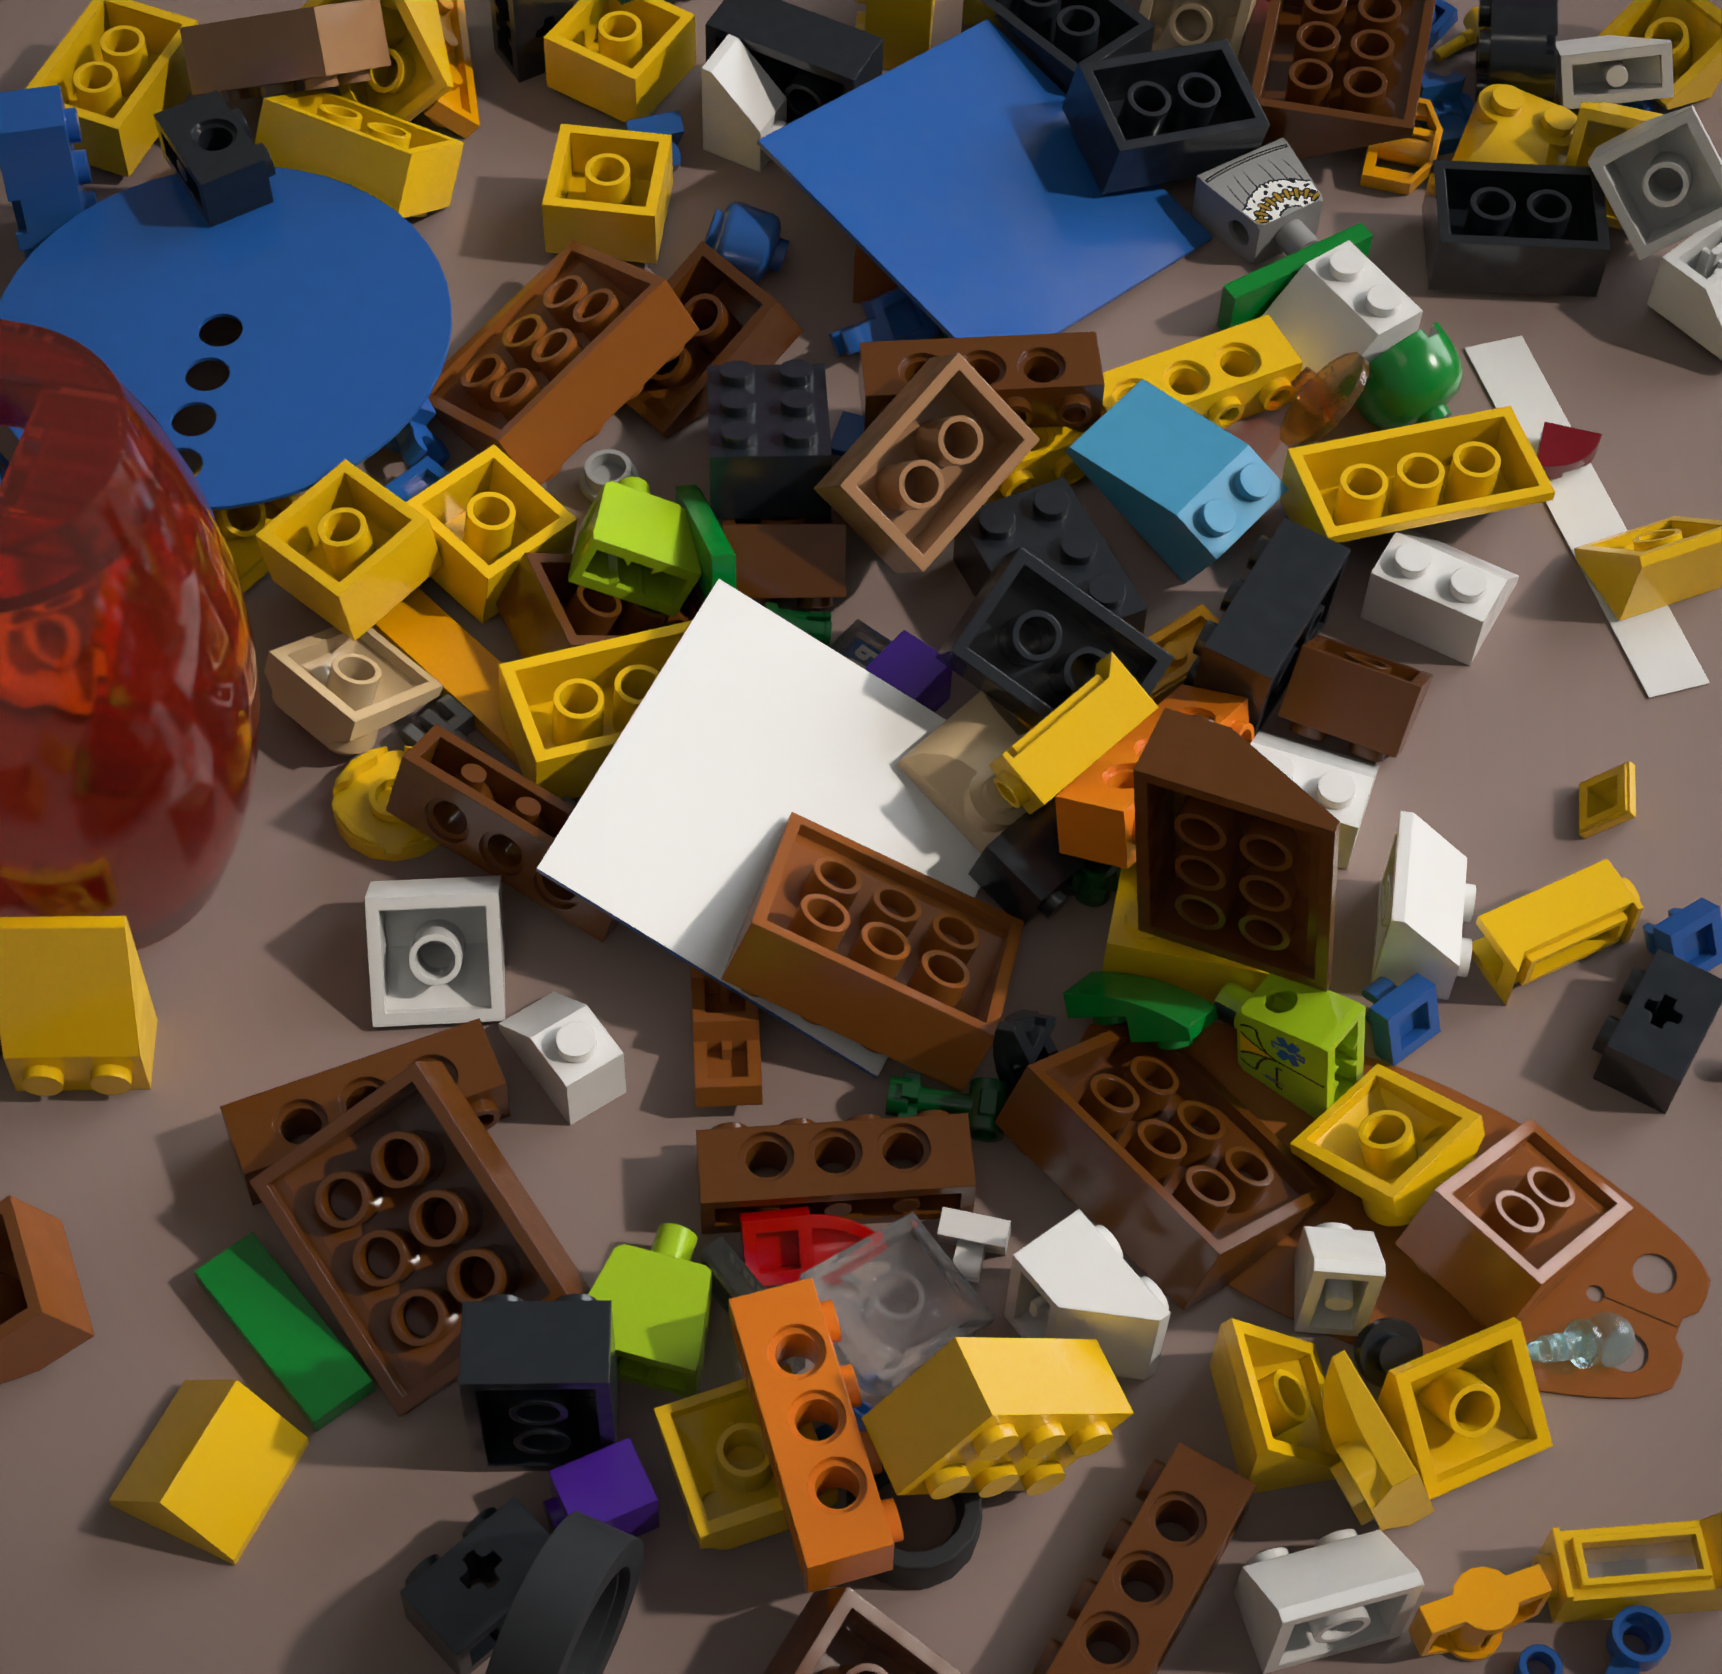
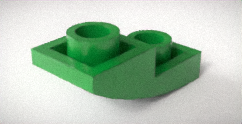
M1092 971L1063 993L1068 1018H1093L1094 1023L1097 1025H1114L1127 1021L1131 1042H1157L1158 1048L1165 1050L1179 1049L1192 1045L1196 1042V1037L1218 1019L1216 1006L1200 996L1178 986L1135 974Z

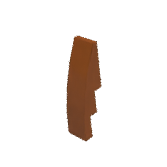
M691 966L695 1106L763 1105L759 1007Z

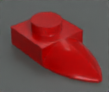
M808 1206L739 1214L743 1263L762 1287L788 1284L811 1277L813 1281L836 1276L857 1266L882 1244V1237L867 1226L839 1216L810 1214Z

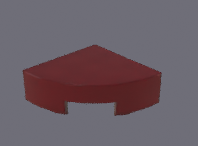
M1544 422L1536 456L1548 479L1561 478L1564 472L1577 469L1580 466H1587L1591 463L1597 453L1602 434Z

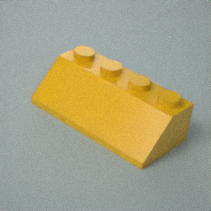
M1510 405L1287 449L1282 482L1289 490L1280 497V501L1289 520L1337 543L1551 501L1554 498L1555 491Z

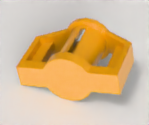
M1419 98L1415 120L1427 122L1429 129L1414 127L1413 135L1410 138L1368 146L1360 186L1409 195L1430 176L1432 163L1437 158L1443 132L1430 99ZM1377 159L1420 167V169L1413 174L1378 167L1376 163Z
M1540 1564L1508 1575H1504L1497 1569L1484 1566L1471 1568L1460 1575L1452 1588L1450 1596L1419 1606L1408 1631L1420 1657L1450 1652L1459 1659L1471 1662L1484 1660L1495 1653L1502 1642L1504 1632L1540 1613L1552 1592V1588Z

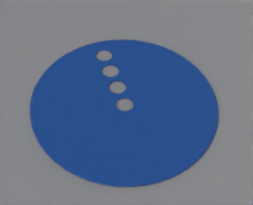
M275 167L276 174L269 177L274 202L213 227L209 226L176 174L150 180L101 200L74 216L43 241L15 273L0 300V412L20 444L40 463L80 488L112 500L164 510L208 511L263 504L295 495L310 489L344 459L357 466L374 455L414 418L430 396L441 375L449 352L452 333V305L447 281L438 259L413 225L393 208L352 185L326 176L301 170ZM217 317L236 319L243 326L242 334L235 342L219 347L205 344L199 337V331L206 322ZM203 361H218L225 364L230 370L228 380L219 388L210 391L193 389L185 380L189 369ZM202 405L215 412L216 422L204 434L184 436L177 433L172 427L174 416L185 407ZM176 451L194 452L203 461L202 469L197 476L188 481L178 483L163 479L158 473V466L164 457Z

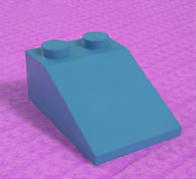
M1144 379L1139 381L1065 450V453L1184 584L1215 562L1289 490L1247 443Z

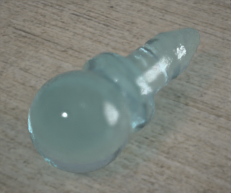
M1599 1312L1588 1319L1571 1321L1565 1332L1540 1336L1527 1344V1348L1532 1361L1544 1364L1571 1360L1579 1368H1590L1595 1365L1609 1368L1619 1366L1630 1358L1635 1348V1333L1630 1323L1621 1315L1613 1312Z

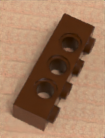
M1096 331L860 342L859 392L864 431L929 358L957 352L967 360L1029 428L1093 425L1101 418L1105 383Z
M435 724L402 757L386 811L493 876L501 875L502 882L602 943L620 923L535 871L575 807L438 724Z
M480 1018L220 1106L227 1134L252 1205L260 1204L262 1201L249 1181L299 1146L298 1144L291 1143L295 1138L305 1134L314 1135L416 1061H441L486 1130L493 1127L499 1120L511 1116L507 1084Z
M926 1110L913 1117L882 1118L874 1114H860L846 1121L817 1123L810 1119L794 1118L783 1121L779 1125L747 1127L741 1123L728 1122L716 1125L712 1129L696 1130L702 1235L741 1232L739 1214L807 1206L810 1214L834 1215L854 1220L860 1224L936 1220L941 1217L942 1207L971 1213L974 1210L976 1177L968 1113L949 1114L943 1110ZM896 1158H905L913 1161L916 1165L908 1169H899L891 1166L888 1162ZM837 1162L847 1166L849 1169L841 1173H829L820 1167L826 1163ZM760 1167H773L781 1173L774 1177L764 1178L753 1174L752 1171Z
M1180 1442L1177 1444L1167 1464L1155 1459L1147 1470L1136 1493V1497L1144 1501L1133 1523L1123 1517L1120 1518L1102 1552V1556L1110 1560V1563L1099 1582L1090 1577L1084 1580L1067 1613L1068 1617L1076 1621L1064 1643L1053 1637L1050 1639L1032 1674H1157L1246 1515L1256 1484ZM1165 1522L1180 1524L1189 1532L1191 1538L1182 1542L1168 1540L1160 1534L1156 1526ZM1131 1581H1141L1150 1585L1157 1593L1158 1598L1150 1602H1138L1131 1599L1124 1592L1122 1586ZM1098 1641L1109 1642L1119 1648L1124 1659L1115 1664H1104L1095 1660L1089 1654L1087 1647Z

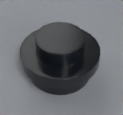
M1393 1317L1381 1318L1365 1326L1358 1334L1354 1344V1358L1360 1373L1368 1382L1381 1388L1389 1370L1423 1356L1422 1341L1416 1329L1409 1323Z

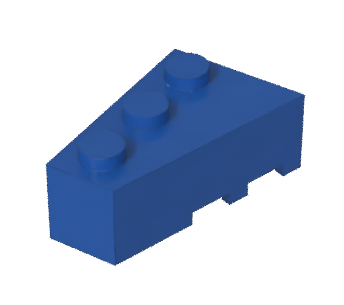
M60 85L0 92V168L8 202L12 203L19 229L16 230L19 251L24 250L25 261L54 231L77 214L98 203L96 191H85L84 189L85 184H92L86 149L75 150L74 143L82 142L79 118L76 107L65 108Z

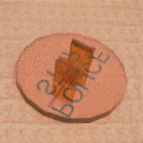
M1358 352L1345 353L1329 362L1317 373L1306 366L1290 382L1298 391L1294 393L1296 397L1287 409L1281 423L1280 440L1289 448L1313 444L1331 431L1350 411L1362 393L1369 376V362Z

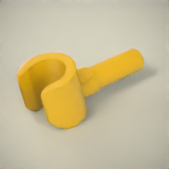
M1478 6L1472 8L1465 15L1463 20L1464 27L1466 28L1465 31L1432 51V55L1437 62L1446 59L1464 47H1469L1474 43L1476 45V37L1479 36V30H1487V27H1478Z

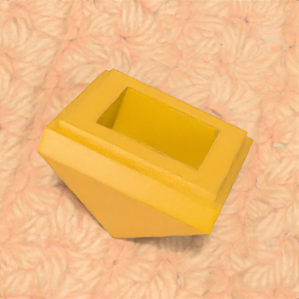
M1625 762L1579 783V835L1584 839L1636 817L1635 764L1632 762Z

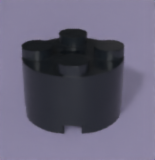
M1479 0L1478 27H1487V30H1479V36L1476 37L1475 69H1486V72L1476 73L1475 102L1480 91L1492 84L1512 85L1527 93L1553 102L1557 68V54H1555L1556 36H1558V0Z

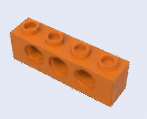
M1183 684L1176 688L1158 704L1159 708L1055 796L1059 853L1125 869L1136 862L1133 769L1163 710L1168 708L1188 715L1205 716L1215 723L1231 727L1251 744L1255 733L1253 725L1249 723L1248 698Z
M812 1277L729 1299L731 1333L807 1594L893 1570L894 1543L904 1540L901 1520L894 1499L892 1497L880 1499L873 1475L883 1472L882 1462L868 1431L860 1432L853 1408L862 1406L860 1389L852 1365L839 1366L833 1343L842 1341V1336L832 1300L819 1301ZM791 1357H804L813 1362L815 1366L806 1373L791 1374L784 1371L779 1365ZM819 1421L830 1425L835 1430V1433L825 1440L813 1441L803 1437L798 1431L807 1423ZM843 1488L851 1492L856 1497V1500L848 1507L833 1509L822 1504L818 1497L828 1489Z

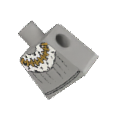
M1281 138L1197 175L1191 216L1248 263L1259 264L1283 252L1288 256L1319 242L1315 235L1319 226L1323 199L1322 194L1289 143L1284 138Z

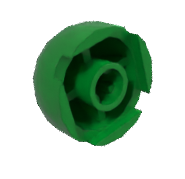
M1436 322L1432 324L1429 336H1427L1423 329H1420L1399 341L1366 366L1373 375L1362 385L1353 377L1343 388L1345 394L1369 423L1382 430L1448 418L1452 413L1447 404L1460 390L1463 378L1461 359L1452 341L1440 324Z

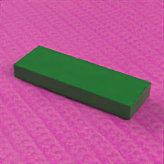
M1362 223L1356 224L1225 284L1222 291L1217 326L1221 330H1225L1261 317L1305 263L1348 240L1368 258L1373 234Z
M696 484L676 486V503L686 511L701 567V576L697 582L705 598L708 597L718 579L736 589V555L701 489Z
M253 1232L194 1271L199 1285L316 1432L375 1391L372 1379Z

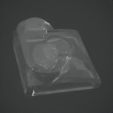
M914 1212L805 1271L800 1275L799 1279L800 1281L812 1277L819 1301L832 1300L842 1336V1341L833 1343L837 1359L842 1366L851 1364L859 1388L875 1396L886 1397L953 1338L973 1337L991 1325L995 1318V1315Z

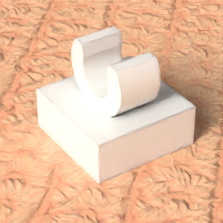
M942 1207L937 1236L939 1242L956 1245L951 1269L952 1278L979 1284L985 1251L1006 1256L1011 1221Z

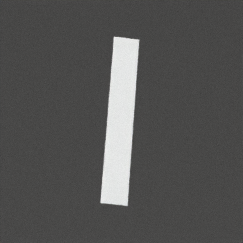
M1522 335L1464 348L1495 407L1500 408L1511 405L1536 455L1544 422L1571 427ZM1591 463L1587 466H1580L1577 469L1564 472L1561 478L1549 479L1555 495L1553 500L1546 501V504L1574 557V548L1628 531ZM1579 565L1649 698L1710 683L1668 605L1619 621Z

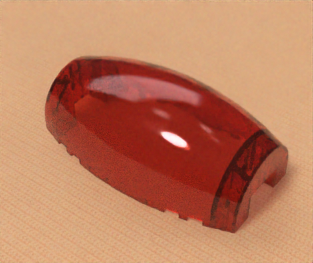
M0 319V425L24 429L0 485V917L126 916L136 950H140L173 934L201 911L218 887L242 833L257 768L260 722L259 676L249 611L232 554L210 505L189 466L151 412L97 355L76 340L44 327Z

